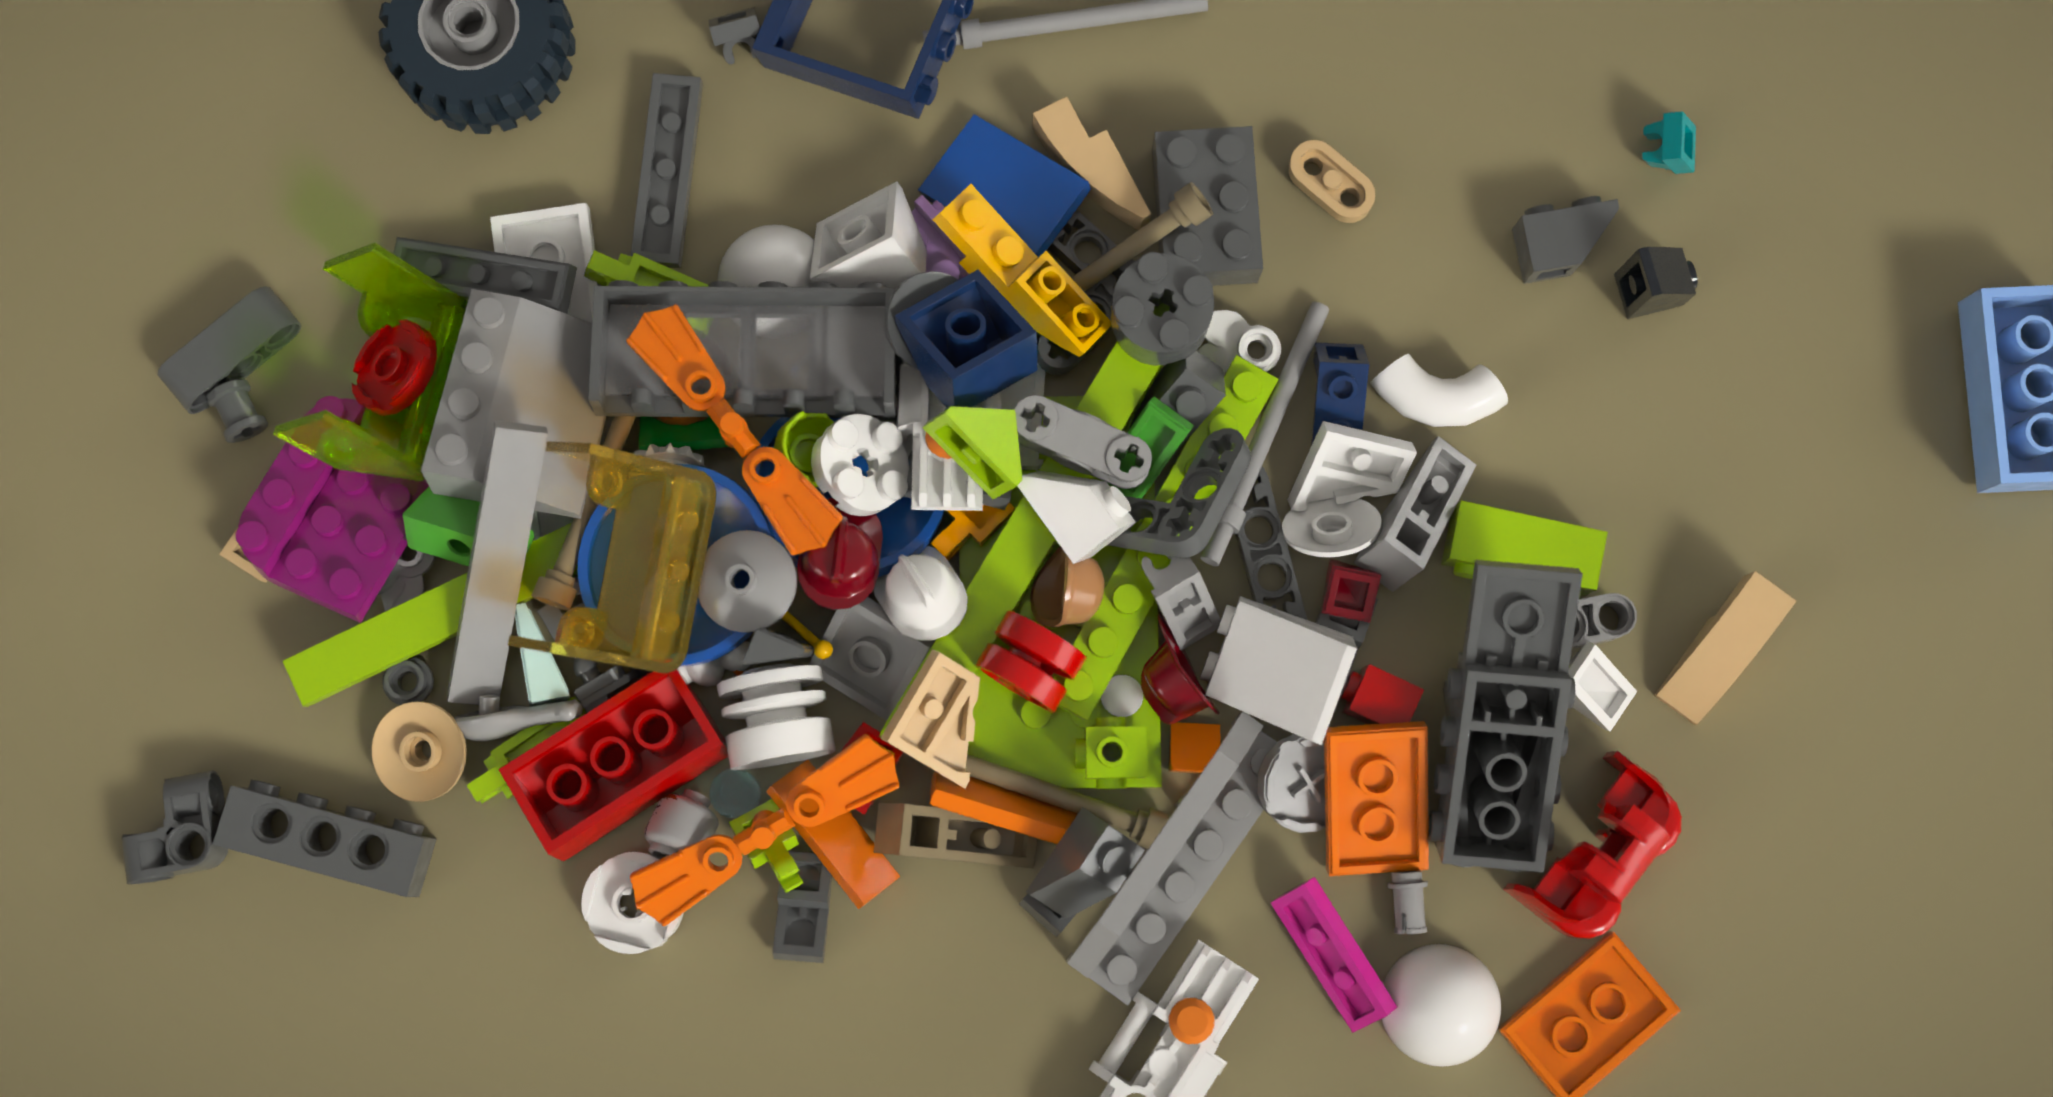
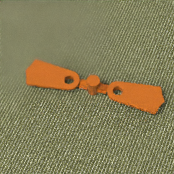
M674 304L662 310L644 312L637 327L626 339L627 344L686 406L696 411L707 412L720 429V434L727 446L735 448L742 459L747 456L742 466L743 478L790 555L795 556L809 550L826 547L834 530L843 520L842 515L779 450L772 447L758 448L761 444L749 430L746 421L733 410L724 398L726 390L724 379L679 306ZM700 379L708 380L711 383V387L707 393L699 395L692 391L696 381ZM760 462H772L775 465L774 472L767 477L759 476L756 473V467Z
M864 734L795 785L787 796V811L784 807L776 812L770 810L759 811L754 816L751 827L732 838L719 834L709 836L632 872L630 880L634 890L636 908L652 916L662 926H666L734 876L741 867L743 855L745 856L757 848H769L777 836L796 826L794 821L806 827L817 826L898 789L900 783L895 769L894 753L878 744L869 735ZM812 798L817 801L819 808L815 812L808 813L802 810L800 802L803 799ZM721 852L728 858V863L723 866H716L710 861L709 856L712 853Z

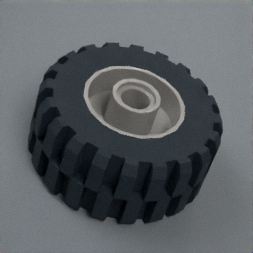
M392 0L391 3L384 2L381 4L379 19L386 28H381L378 31L380 46L386 53L384 60L389 71L414 104L416 103L434 121L442 119L448 128L462 132L465 130L466 124H468L475 134H490L491 125L498 124L503 132L517 128L516 119L526 115L532 121L542 114L538 106L545 99L553 104L561 93L556 83L559 79L567 81L573 67L567 56L571 57L575 54L576 40L571 32L574 25L563 0Z

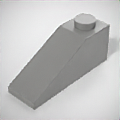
M1439 436L1435 438L1402 484L1398 493H1396L1382 513V529L1379 537L1370 546L1359 552L1354 564L1358 567L1380 573V583L1392 592L1424 570L1476 464Z

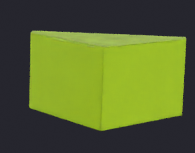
M950 406L922 427L993 500L1017 487L1022 481L1015 410Z

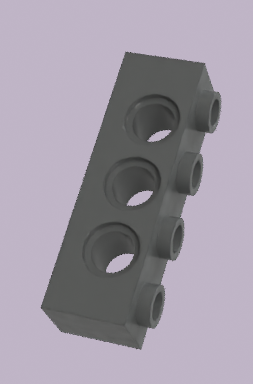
M251 779L249 787L231 785L213 845L399 896L420 897L437 840L436 838L422 835L423 825L397 818L394 819L393 826L374 822L376 812L349 805L346 806L345 813L326 809L328 799L299 792L297 800H292L279 796L280 786ZM282 810L287 815L288 828L282 836L277 837L272 832L271 820L278 811ZM330 823L336 830L337 838L335 844L326 851L321 847L318 835L321 828ZM378 836L384 842L385 853L383 858L374 864L366 855V846L373 837Z

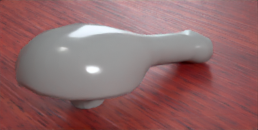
M482 694L479 696V711L458 715L454 719L464 738L473 741H490L507 737L533 726L572 721L583 713V706L574 699L529 707L521 705L500 707L499 695Z

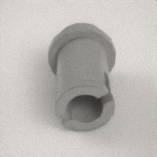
M1420 870L1391 872L1392 882L1387 883V888L1393 889L1394 933H1426L1423 887L1428 886V881L1422 880V871Z

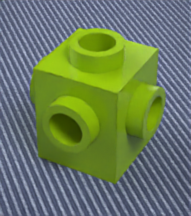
M1096 717L1095 727H1085V738H1075L1076 769H1085V779H1096V789H1126L1127 779L1148 778L1147 726H1126L1125 717ZM1107 744L1116 746L1120 753L1119 759L1116 762L1105 760L1102 755L1103 746Z

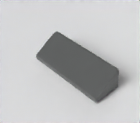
M760 627V629L755 631L742 664L759 665L809 658L814 655V647L777 630Z

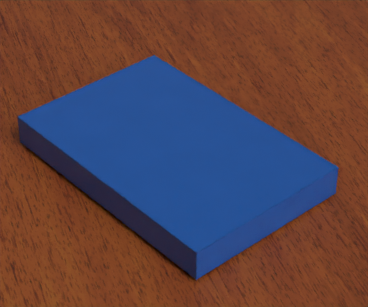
M974 114L919 187L918 191L931 203L937 200L946 207L967 186L972 184L1039 257L1049 248L1092 188L1089 181Z

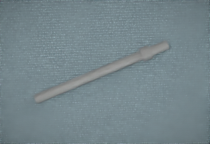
M1142 0L983 23L979 22V18L961 20L960 26H958L955 33L957 37L956 46L963 45L964 50L983 47L982 42L1204 12L1208 11V0ZM929 30L923 31L924 42Z
M1312 302L1279 376V380L1248 447L1251 452L1250 464L1200 557L1203 562L1209 565L1219 566L1232 534L1239 533L1246 517V513L1243 511L1244 506L1329 313V308L1322 303Z

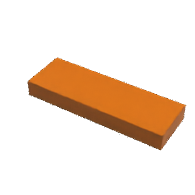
M807 759L772 784L766 792L779 809L784 807L787 811L786 800L790 790L814 772L816 768ZM806 798L800 802L802 810L808 813L815 812L819 808L817 801L812 798ZM849 811L813 827L802 826L794 821L796 824L794 828L858 909L862 908L901 877L883 854L873 853L874 842Z
M934 771L931 779L930 804L932 806L1054 844L1059 843L1078 815L1077 813L971 776L966 788L959 786Z

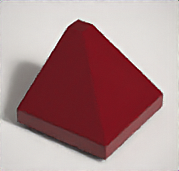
M1329 559L1321 613L1370 623L1381 574L1338 560Z

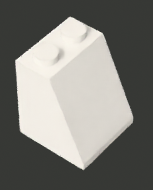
M1240 596L1236 607L1226 605L1217 629V633L1225 635L1219 654L1212 651L1209 652L1200 679L1208 682L1205 695L1322 745L1357 650L1353 636Z

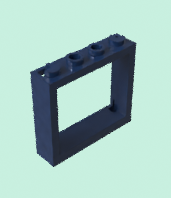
M772 0L752 50L764 68L919 119L924 106H929L935 98L938 89L937 75L943 61L948 62L954 53L957 41L956 30L961 19H967L970 15L974 0H942L905 89L790 52L812 0Z

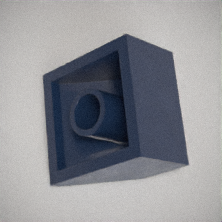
M979 270L970 273L895 315V322L926 385L946 408L950 406L975 407L1038 370L1037 332Z

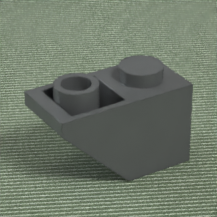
M1590 196L1572 202V207L1554 210L1552 204H1544L1525 210L1524 215L1520 217L1512 228L1523 284L1571 276L1583 263L1619 210L1618 199L1601 202L1600 196Z
M1195 351L1191 356L1183 360L1167 363L1147 392L1131 426L1147 403L1155 396L1194 425L1177 449L1178 451L1226 396L1223 368L1198 351Z

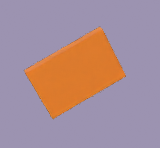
M1418 721L1328 727L1324 737L1326 871L1328 875L1342 876L1429 870L1428 726L1426 723Z
M1609 931L1497 1029L1554 1097H1583L1681 1010L1616 933Z

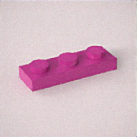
M1315 877L1282 894L1270 903L1352 1033L1388 1016L1397 1008L1392 997Z

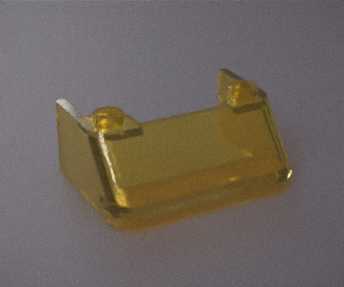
M547 441L546 452L589 462L586 477L587 492L597 505L616 510L597 609L574 607L568 610L558 623L554 643L509 635L508 645L660 673H669L676 670L686 658L716 503L717 493L713 480L708 474L700 470L592 443Z

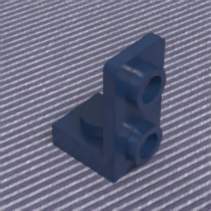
M1316 342L1314 345L1313 362L1317 374L1311 446L1323 421L1363 430L1369 361L1363 344Z

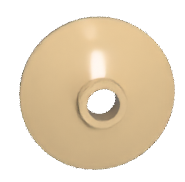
M423 701L401 704L382 718L373 736L371 751L375 771L384 786L402 799L415 802L436 799L451 790L462 775L466 762L464 735L454 717L438 705ZM425 741L431 747L430 758H427L422 752V746Z

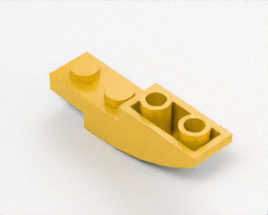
M972 184L967 186L932 219L965 255L959 264L969 274L979 270L1036 332L1061 348L1080 357L1112 325L1109 318L1047 251L1038 257Z

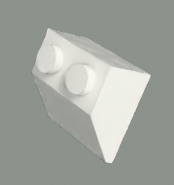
M897 181L816 224L810 272L812 283L829 282L835 284L837 288H857L861 283L877 282L886 285L887 288L897 289L902 282L911 276L926 272L927 250L904 191Z

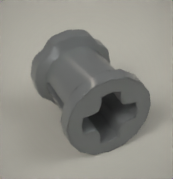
M246 379L223 383L206 395L208 404L211 407H216L226 427L223 435L228 443L245 441L260 434L268 427L266 417L258 415L248 395L251 387Z

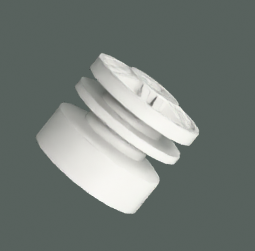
M787 663L763 666L747 670L737 677L717 684L719 698H742L743 700L721 709L723 718L746 719L747 728L737 730L725 737L731 770H748L783 765L821 757L836 751L831 720L827 717H807L806 708L816 706L827 699L826 692L823 690L802 691L803 687L824 680L820 666H799Z

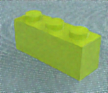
M1461 500L1457 503L1450 517L1441 565L1454 567V575L1473 579L1475 560L1579 568L1583 574L1580 599L1581 595L1586 596L1597 590L1608 532Z

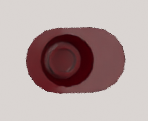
M829 498L827 500L842 515L843 520L834 530L826 547L799 554L798 578L805 594L817 605L832 610L849 609L862 603L874 590L879 574L883 539L882 526L876 514L855 516L845 513L835 506L839 503L838 501Z
M1158 612L1157 617L1166 641L1144 665L1141 674V689L1145 699L1160 720L1167 725L1186 719L1208 707L1219 715V710L1213 701L1205 695L1206 692L1199 683L1185 649L1180 650L1162 613Z

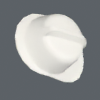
M927 546L919 555L907 557L902 554L898 556V563L893 566L889 574L877 578L873 590L875 597L892 624L904 636L917 641H933L948 635L960 625L967 612L968 596L962 581L945 556L930 546Z

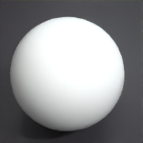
M765 225L751 229L738 237L727 249L719 267L717 281L732 282L738 287H758L760 283L767 281L781 282L788 287H808L812 283L810 272L814 239L798 229L784 225ZM731 318L737 326H741V319ZM757 319L756 336L767 339L792 337L809 329L810 319Z
M1431 944L1416 948L1402 956L1392 966L1384 980L1383 985L1397 1005V1008L1392 1013L1382 1018L1384 1028L1398 1049L1420 1063L1431 1066H1453L1464 1063L1481 1053L1496 1033L1501 1017V998L1496 981L1488 968L1478 958L1461 948L1445 944Z

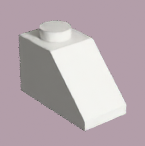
M1036 471L1022 475V481L1017 485L1073 564L1091 558L1136 523L1129 513L1131 506L1127 498L1116 487H1110L1106 481Z

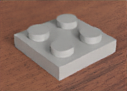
M867 597L862 603L849 609L836 610L822 640H827L832 644V655L827 659H820L814 654L809 665L820 666L824 682L887 721L935 640L917 641L904 636L892 624L882 606Z

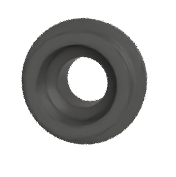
M411 657L386 669L382 684L386 696L392 702L401 705L426 700L433 689L434 677L430 667L424 661ZM408 673H414L417 677L415 688L410 691L404 690L402 686L403 677Z

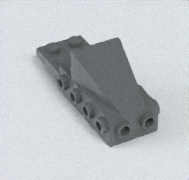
M1475 560L1463 652H1459L1457 668H1449L1447 681L1444 680L1443 692L1446 716H1443L1441 722L1440 743L1441 746L1446 747L1444 764L1437 763L1434 774L1435 794H1440L1438 811H1430L1428 819V840L1435 842L1442 864H1452L1458 867L1498 868L1513 872H1544L1547 851L1552 850L1554 843V823L1551 821L1553 806L1559 803L1561 796V776L1558 774L1560 758L1565 757L1568 748V728L1565 726L1568 708L1571 709L1573 707L1576 693L1575 679L1570 677L1568 671L1583 575L1579 568Z

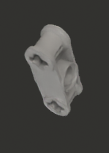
M1027 396L1015 406L1018 441L1024 447L1048 456L1069 469L1086 475H1092L1123 489L1137 487L1148 476L1152 461L1151 450L1146 442L1139 437L1114 428L1093 415L1070 409L1043 396ZM1035 413L1044 415L1043 424L1046 427L1038 426L1035 432L1027 430V420L1024 417L1032 419ZM1129 452L1136 455L1135 464L1138 467L1132 466L1129 472L1126 473L1119 469L1121 461L1117 458L1124 459Z

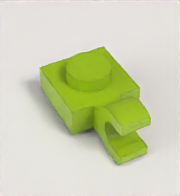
M770 799L730 821L729 824L733 834L737 835L751 827L753 818L759 811L770 810L776 812L779 810V807ZM792 828L777 836L769 848H757L747 854L754 869L769 862L785 893L803 884V880L798 874L799 869L788 850L799 845Z

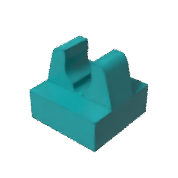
M1683 111L1663 113V120L1644 127L1643 134L1648 140L1662 139V145L1659 149L1653 152L1647 151L1642 153V159L1649 166L1669 169L1675 174L1693 173L1695 171L1696 125Z

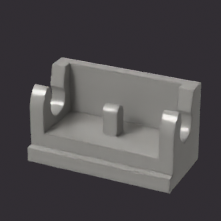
M1167 556L1171 559V563L1164 569H1155L1152 561L1144 557L1142 559V569L1154 587V590L1151 592L1181 651L1218 629L1221 619L1203 578L1190 557L1178 558Z

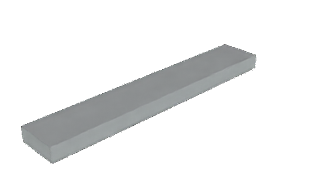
M494 420L447 688L448 702L479 705V696L482 694H496L500 696L548 438V431L545 426Z

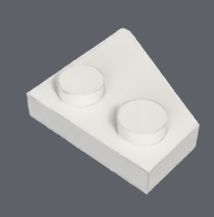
M1323 421L1287 499L1291 510H1307L1308 502L1334 498L1336 504L1356 501L1363 496L1379 497L1398 493L1417 454L1413 443Z

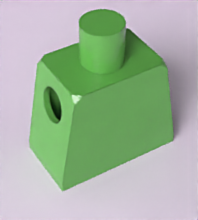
M428 487L402 514L408 547L469 566L480 502L433 494L430 487ZM530 530L527 552L534 540L533 530Z

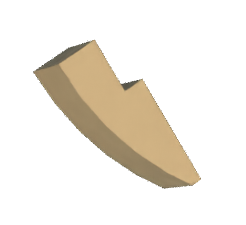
M1067 96L1032 114V129L1053 161L1089 181L1092 189L1087 194V197L1115 218L1137 230L1150 223L1151 212L1107 129L1089 138Z
M1756 571L1744 575L1717 614L1710 617L1654 696L1693 725H1697L1741 675L1797 600Z

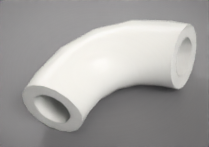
M1406 354L1386 367L1370 382L1379 396L1402 416L1432 427L1466 426L1497 412L1508 404L1507 393L1501 382L1487 367L1481 364L1458 378L1441 379L1428 374L1415 362L1410 354Z

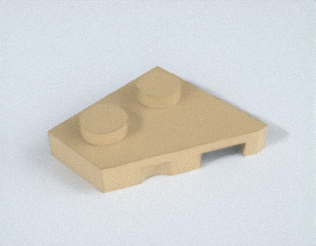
M932 649L883 732L881 739L952 782L966 788L970 779V772L966 771L968 741H974L975 720L973 708L978 702L980 677L942 653Z

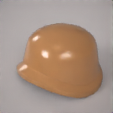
M1060 546L1045 563L1031 589L1030 603L1036 621L1048 627L1075 625L1089 621L1099 609L1104 594V575L1098 562L1093 558H1088L1073 564Z

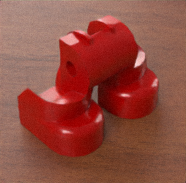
M1618 750L1607 752L1603 757L1606 762L1621 773L1597 804L1602 809L1597 818L1609 826L1608 829L1598 830L1594 835L1603 842L1601 846L1597 848L1590 843L1579 842L1564 857H1557L1533 889L1520 884L1509 883L1503 889L1554 930L1568 937L1591 939L1605 934L1613 927L1621 913L1622 901L1655 857L1665 854L1675 845L1681 832L1682 816L1676 801L1664 790L1663 785L1654 775Z

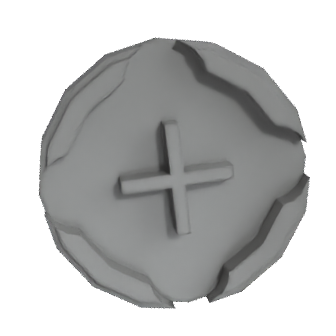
M1292 734L1278 741L1265 755L1258 772L1257 793L1263 809L1275 822L1298 833L1317 832L1325 828L1324 739L1322 745Z

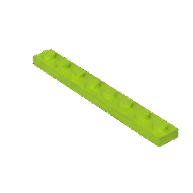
M1236 355L1224 375L1226 396L1188 438L1153 501L1171 503L1199 448L1207 436L1214 431L1232 428L1238 430L1245 440L1279 379ZM1208 485L1201 488L1195 494L1194 499L1209 497L1214 493L1217 486ZM1143 518L1136 532L1143 531L1149 527L1153 518ZM1132 549L1125 550L1104 587V594L1099 609L1089 621L1083 624L1072 644L1087 657L1085 663L1074 680H1068L1056 674L1053 677L1067 689V693L1059 707L1085 722L1088 721L1155 601L1151 592L1154 590V587L1142 569V559L1147 557L1152 561L1155 569H1164L1171 563V559L1166 555Z

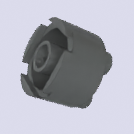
M1149 252L1143 255L1124 270L1113 292L1110 317L1114 334L1121 348L1135 360L1154 366L1167 365V363L1183 360L1191 356L1204 341L1213 316V285L1197 265L1184 257L1157 252ZM1161 303L1170 306L1169 311L1164 312L1162 317L1153 314L1154 306L1158 307Z

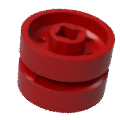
M1008 610L997 627L995 634L1010 647L1009 650L996 644L988 643L975 666L984 674L1022 698L1051 713H1055L1067 693V689L1056 681L1052 675L1056 674L1065 679L1074 680L1087 657L1076 647L1045 627L1016 612Z

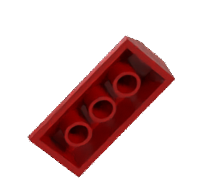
M662 665L498 770L547 854L564 862L657 803L663 795L671 794L729 756L726 739L677 667Z

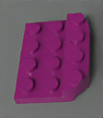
M325 396L319 399L314 408L309 410L300 419L244 508L236 531L237 543L255 569L266 580L361 623L407 546L402 514L429 487L421 469L430 437L370 411L358 404L356 399H339L335 396Z

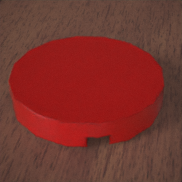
M407 319L397 320L400 324L394 327L387 324L378 329L364 343L354 363L353 372L358 374L357 385L352 383V393L358 404L381 416L397 414L409 407L424 392L433 376L436 365L437 347L433 336L419 324Z

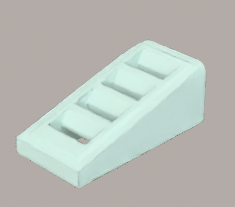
M526 603L517 604L515 621L529 706L569 700V689L531 610L527 607Z

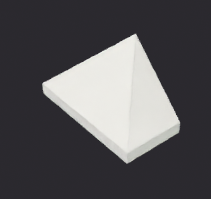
M1587 641L1570 660L1568 674L1571 678L1575 679L1576 685L1573 708L1610 732L1637 691L1595 644Z

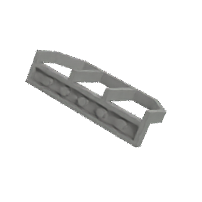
M1243 711L1235 717L1231 723L1233 725L1188 793L1180 796L1175 803L1177 806L1176 810L1135 869L1131 870L1125 879V883L1075 952H1071L1066 959L1070 966L1087 978L1089 977L1126 1005H1129L1264 810L1257 793L1258 772L1265 755L1275 746L1277 741L1262 732L1263 725Z

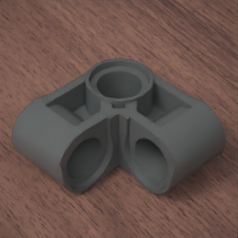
M212 770L164 779V827L156 828L157 831L122 835L127 884L171 879L176 875L210 870L224 861L228 849L213 845L225 803L223 785L217 772ZM201 834L205 841V849L202 855L194 859L190 852V844L195 836Z

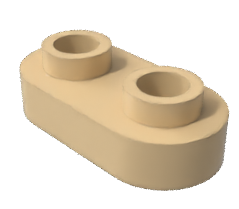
M1309 140L1295 148L1289 161L1288 172L1292 182L1301 191L1340 222L1354 223L1368 215L1375 201V188L1366 175L1323 141ZM1315 163L1319 166L1321 172L1318 175H1309L1304 170V165ZM1350 193L1355 196L1357 204L1346 206L1342 203L1340 196Z

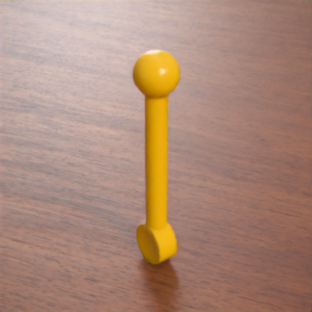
M787 611L781 619L814 647L813 650L816 657L827 659L832 655L833 646L829 641L818 639L790 612Z

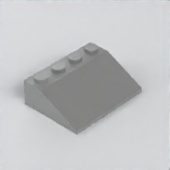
M471 289L421 469L433 494L480 502L494 420L545 426L548 431V438L534 511L581 519L607 417L596 416L588 401L592 323L522 297Z

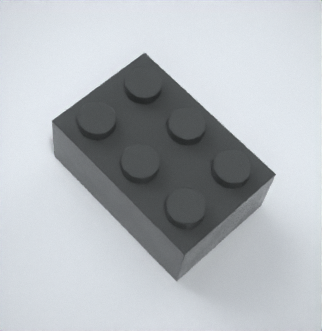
M1252 126L1155 132L1152 159L1157 217L1170 209L1169 203L1175 199L1174 193L1190 182H1193L1199 188L1213 211V215L1198 226L1190 224L1185 228L1180 225L1158 241L1159 253L1175 254L1193 262L1203 271L1213 286L1258 283L1263 271Z

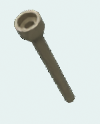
M1193 182L1188 183L1174 193L1175 199L1169 203L1170 209L1071 278L1084 292L1180 225L1185 228L1190 224L1198 226L1211 217L1213 211L1210 204Z
M614 416L593 469L581 519L573 518L553 570L547 569L545 577L540 576L531 595L536 600L562 610H570L577 590L573 588L576 579L572 576L578 563L582 536L593 512L604 498L636 416Z
M967 754L966 771L970 772L971 777L1077 814L1084 807L1109 825L1130 832L1129 837L1136 839L1139 846L1147 849L1169 820L1168 813L1151 807L1147 811L1138 809L1135 813Z

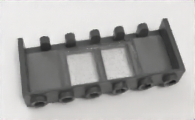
M626 280L612 281L608 286H594L588 401L596 416L710 417L706 411H696L686 406L626 342V339L637 327L644 312L662 310L677 304L722 375L726 387L724 398L741 417H792L804 411V413H826L830 418H842L852 414H864L875 418H896L897 354L889 342L885 325L887 306L896 288H887L886 285L877 282L861 283L857 288H837L835 284L829 282H813L808 287H788L784 283L775 281L762 282L758 287H738L735 283L728 281L711 282L708 284V287H690L680 281H663L658 286H638V284ZM700 379L694 383L692 391L699 395L705 394L709 391L711 383L708 380Z

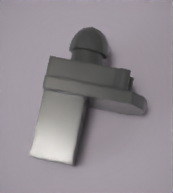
M585 654L579 655L574 660L573 670L576 677L579 676L584 684L576 688L574 693L588 713L612 698L609 694L610 692L639 675L637 670L633 669L625 673L620 663L605 672L600 673L596 666L598 663L593 657Z

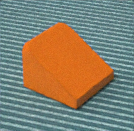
M1182 722L1170 724L1168 772L1201 774L1221 745L1220 724Z

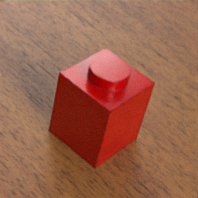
M1368 664L1362 668L1360 674L1352 671L1340 696V698L1347 701L1342 713L1368 725L1410 722L1424 689Z

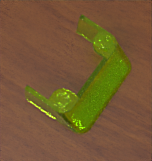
M374 242L325 261L323 270L362 293L357 315L361 328L369 337L388 324L394 327L400 324L397 320L403 319L417 323L428 330L436 341L437 361L433 376L424 392L409 407L397 414L381 416L365 408L361 425L359 426L350 420L341 419L329 411L323 410L276 425L273 435L339 470L425 481L426 479L421 469L468 301Z

